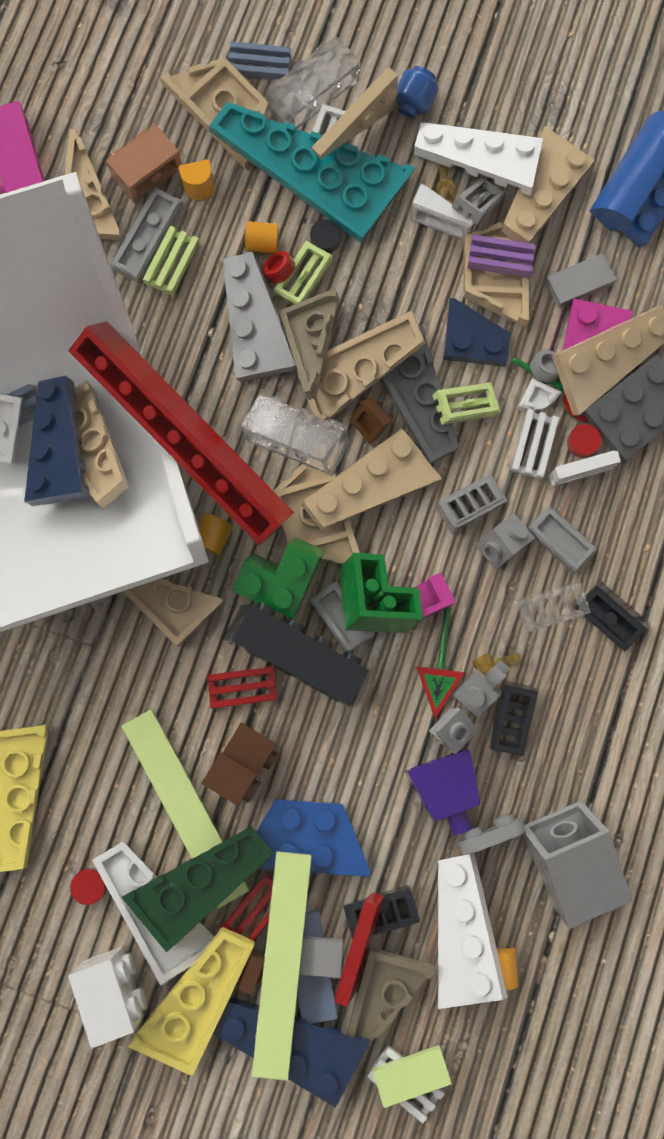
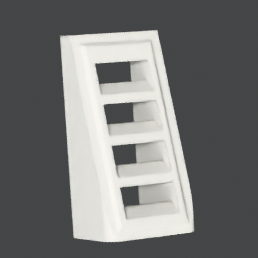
M420 185L412 204L411 220L462 240L465 239V235L470 234L473 225L472 218L464 217L461 210H454L452 204L427 186Z

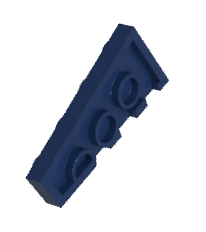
M66 375L38 381L24 502L32 507L90 497L89 488L84 484L83 473L86 472L85 460L81 458L79 449L82 438L81 432L76 427L75 419L78 417L74 382Z
M231 997L213 1034L254 1058L259 1005ZM294 1017L288 1080L336 1108L369 1046L370 1039L361 1036L354 1038L341 1034V1030L326 1026V1029L306 1023L305 1019Z

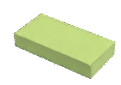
M439 1045L372 1068L384 1108L452 1084Z

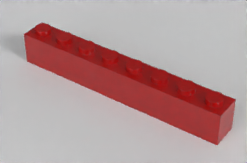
M107 321L84 328L68 352L259 546L295 513Z

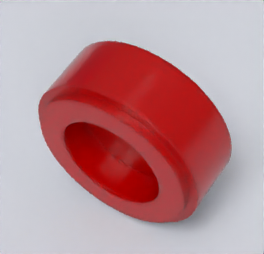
M286 251L273 253L263 265L264 275L274 284L287 280L295 269V262Z
M578 425L568 435V449L579 458L590 457L600 448L601 435L592 425Z
M95 868L81 870L72 878L70 884V892L73 899L82 905L96 903L104 896L107 889Z

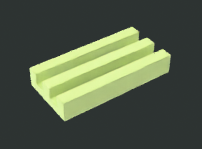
M170 226L143 278L144 284L173 296L200 243L199 238L196 236L189 237L186 232L182 230L178 232L175 227ZM174 240H176L157 280H154ZM185 243L188 246L167 286L164 282Z
M305 241L294 258V272L287 280L276 285L273 295L278 298L282 297L286 303L294 305L307 300L333 261V256L312 243ZM309 251L312 252V257L300 273L299 277L297 278L289 292L286 291V286L288 285V283L290 282V280L292 279V277L304 261L305 257L307 256ZM319 258H322L323 260L311 276L310 280L308 281L300 295L296 297L295 295L297 294L300 287L302 286V284L304 283V281L316 265L317 261L319 260Z
M491 382L437 390L432 395L434 401L438 400L439 402L436 408L438 413L442 412L443 417L440 418L442 425L492 417L501 412ZM486 393L487 397L451 403L447 401L449 398ZM490 404V407L451 413L452 410Z

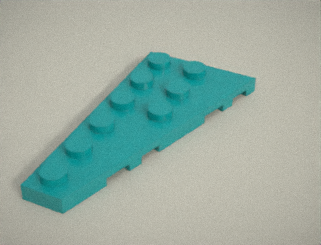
M230 102L226 103L209 125V132L327 219L335 222L342 230L360 243L416 168L408 164L402 166L390 162L388 157L380 154L377 157L359 151L357 146L344 143L320 159L312 151L311 147L323 136L322 134L313 131L310 134L295 129L293 124L285 121L283 124L265 118L262 113Z

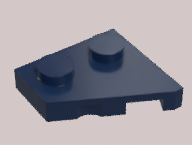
M450 298L443 360L505 367L508 361L510 332L457 299Z

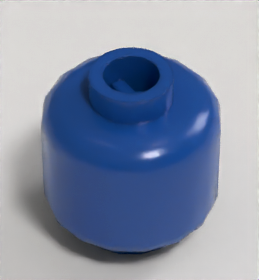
M414 66L413 69H407L403 72L398 83V94L396 96L400 113L409 118H415V115H425L429 112L439 90L438 84L435 81L436 76L431 71L421 66Z

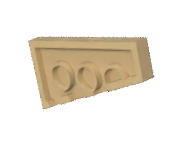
M412 311L327 351L317 396L308 400L319 426L325 424L426 343Z
M400 429L301 503V506L320 530H324L358 516L362 512L385 505L396 498L404 497L418 489L436 484L442 477L406 432Z

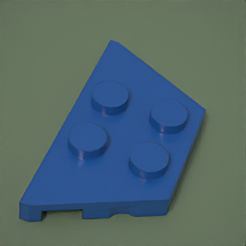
M274 800L256 832L275 854L258 869L274 870L276 852L281 851L310 854V873L370 877V869L342 803Z

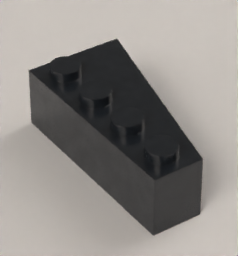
M259 601L256 606L253 604L240 606L222 638L223 640L232 645L233 643L240 645L250 655L267 663L274 664L273 666L276 669L296 679H301L304 684L341 704L351 706L369 672L368 669L360 665L363 661L362 659L347 651H344L343 655L332 650L334 644L319 635H316L314 639L303 633L304 626L287 618L286 622L274 617L276 612L274 609Z

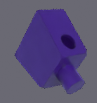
M462 749L456 754L451 753L405 770L407 777L432 820L438 821L447 817L453 836L472 829L466 810L480 805V799L469 749Z

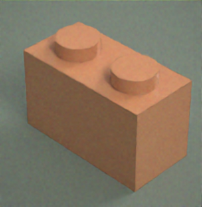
M156 124L148 130L138 133L133 141L123 148L116 149L110 158L106 160L111 177L133 203H136L151 192L154 187L156 188L179 171L178 166L182 165L179 150Z

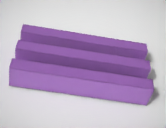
M472 235L467 268L530 278L533 269L535 244ZM475 256L494 258V260L477 258ZM506 260L525 263V265L506 262Z

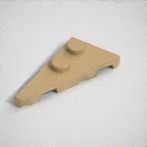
M387 67L311 147L312 151L322 159L398 106L396 102L398 75Z
M70 129L65 175L76 172L100 239L121 241L120 230L80 135L77 134L76 129Z
M162 578L123 591L177 647L224 603L219 597L210 596L195 591L192 588L171 583Z

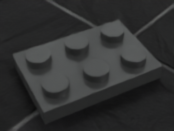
M658 354L582 413L589 423L599 431L601 438L612 451H618L622 463L664 430V361Z

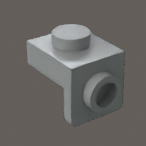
M514 513L484 536L476 544V547L495 569H498L533 541L535 537Z
M451 708L429 730L437 741L454 754L479 731L459 708Z

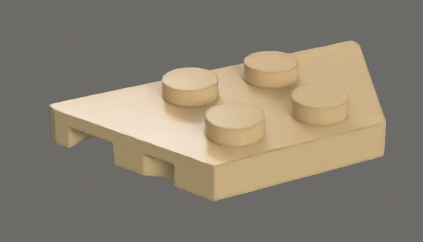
M226 58L211 61L207 65L199 64L187 67L188 72L170 76L168 72L160 77L161 84L208 132L209 125L227 102L262 113L264 116L268 109V101ZM209 132L244 168L248 165L249 160Z
M501 222L489 226L484 231L478 230L465 235L463 297L521 326H527L529 322V278L467 268L472 235L514 240L500 231L503 226ZM475 256L477 258L494 260V258ZM506 260V262L525 265V263Z
M322 446L309 461L297 468L287 481H283L273 491L295 512L282 525L287 544L295 537L325 550L321 561L343 564L353 553H360L349 519L320 530L301 506V503L336 477L327 447Z

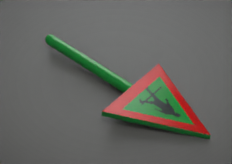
M449 607L444 609L438 668L416 666L434 718L437 717L465 672L444 670L451 613Z

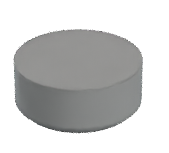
M541 350L535 355L531 361L530 368L537 379L551 383L559 378L552 355L556 354L555 352Z

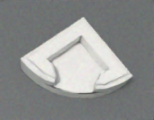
M532 378L517 409L524 412L528 409H532L534 412L542 411L555 402L561 391Z

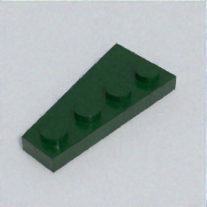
M251 826L171 871L149 881L136 890L125 894L121 898L167 953L275 853Z

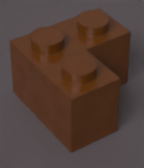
M241 722L224 751L220 752L201 784L237 806L243 800L251 801L261 784L256 778L262 768L269 771L279 754L274 750L277 743Z

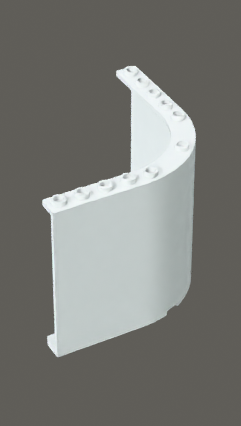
M76 172L0 195V393L9 394L31 384L37 395L38 381L65 375L74 382V389L87 380L95 392L129 487L104 508L98 505L91 495L87 498L32 507L24 502L34 420L19 426L13 463L0 462V632L209 562L180 465L68 352L86 326L105 321L136 351H140L132 323ZM27 393L20 396L23 398V401L30 399ZM34 405L21 410L20 418L34 412Z

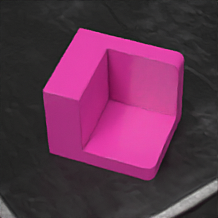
M441 572L414 587L419 588L423 619L443 611L455 603Z

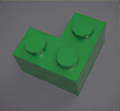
M295 537L287 545L280 564L252 553L244 560L232 592L258 603L259 601L276 612L293 619L301 608L325 550Z
M353 553L340 566L339 574L345 630L407 633L423 620L419 588L388 586L385 555Z

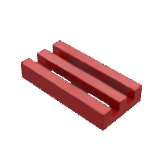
M273 666L207 675L210 709L278 700ZM268 675V681L216 687L215 684L216 681ZM262 688L270 689V694L217 701V694Z
M267 872L228 916L220 928L225 927L241 935L260 913L272 896L273 878ZM265 884L269 885L271 888L234 930L231 927L232 923ZM270 911L247 938L253 941L256 940L269 924Z

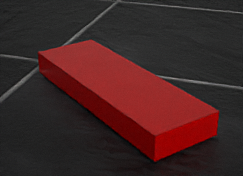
M373 892L363 903L334 999L336 1000L335 1003L345 1007L349 1005L357 989L384 900V896Z

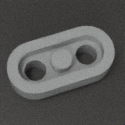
M508 814L493 820L495 825L482 831L481 826H476L470 831L462 833L463 838L457 841L462 855L478 852L524 834L526 829L522 818L514 819L513 814Z

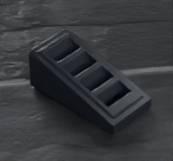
M502 680L500 686L502 693L497 701L489 748L523 756L538 691L533 686ZM510 695L525 696L524 702L510 699ZM507 707L522 710V715L508 713ZM504 720L519 723V729L503 726ZM501 733L518 737L517 743L500 739Z
M409 885L380 893V895L384 896L383 903H389L393 919L386 920L383 906H381L378 916L380 923L376 924L373 935L420 922ZM367 898L343 905L352 939L358 923L355 910L362 909L363 903ZM402 898L406 915L400 916L396 899Z

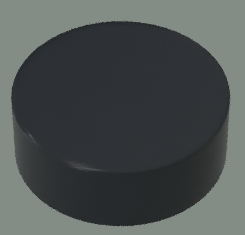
M325 219L316 222L310 230V243L327 253H332L339 247L341 230L335 222Z

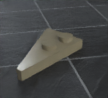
M336 288L279 311L308 400L317 396L340 301Z
M369 947L346 1035L354 1038L358 1036L370 1039L369 1044L375 1038L378 1039L395 1020L398 1011L406 1007L413 999V994L427 978L430 979L434 975L435 966Z

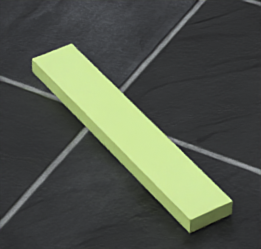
M153 709L122 725V729L191 858H195L223 842L218 829ZM246 881L217 907L221 908L248 892L250 889Z
M276 852L252 1077L288 1081L311 864L310 854Z

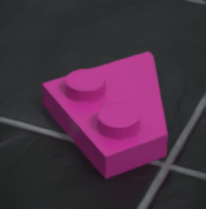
M573 299L570 305L562 351L629 320L633 311Z

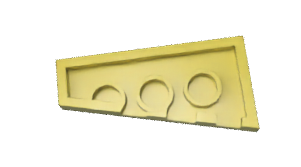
M49 725L0 731V872L27 868Z
M222 927L132 1037L128 1048L193 1076L252 952L254 941Z

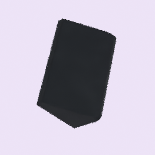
M600 580L594 584L575 606L579 613L624 652L648 629V621Z

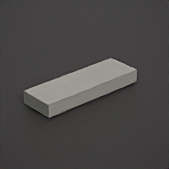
M154 187L111 262V269L140 283L169 227L173 225L183 207L182 200Z

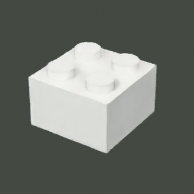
M123 946L84 960L68 975L91 1049L133 1033L145 1015L144 1010L147 1009L145 994L142 988L137 989L133 975L136 974L134 960L130 953H125Z

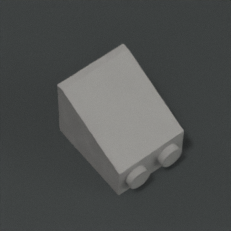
M582 801L524 825L526 832L523 836L557 913L569 929L583 925L591 919L609 911L617 910L620 906L632 902L610 831Z

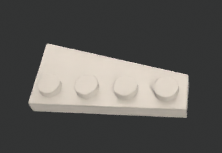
M421 122L414 146V155L447 167H452L453 165L460 166L469 175L478 177L479 174L495 179L494 183L507 187L510 184L521 188L522 194L531 196L543 138Z
M124 842L93 859L92 861L159 984H164L190 967L214 936L200 922L166 953L121 898L125 894L157 878V876Z
M475 853L438 860V1009L504 1000L508 996Z

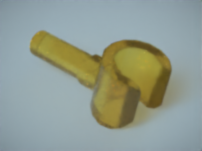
M439 164L440 177L435 193L440 195V188H447L450 193L449 199H451L455 185L453 181L448 179L447 166Z
M487 652L472 661V664L476 670L478 669L486 675L498 661L501 660L507 665L521 661V656L519 653H515L493 661Z

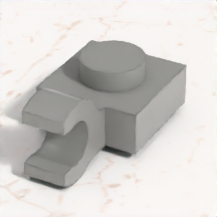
M500 660L486 675L477 669L453 695L478 718L501 695L502 691L497 685L507 676L506 674L510 671V668Z

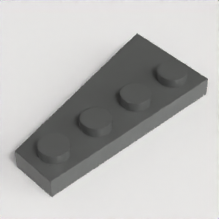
M422 324L419 328L426 343L381 378L380 381L421 452L430 464H433L457 451L459 445L452 423L441 424L440 418L443 415L442 412L438 413L436 408L439 402L438 400L434 401L432 396L437 390H442V387L435 372L434 360L431 350L428 348L425 338L426 333Z

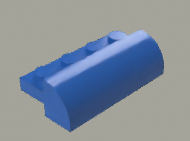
M664 111L655 112L647 118L589 210L610 231L618 228L639 248L647 245L664 218Z

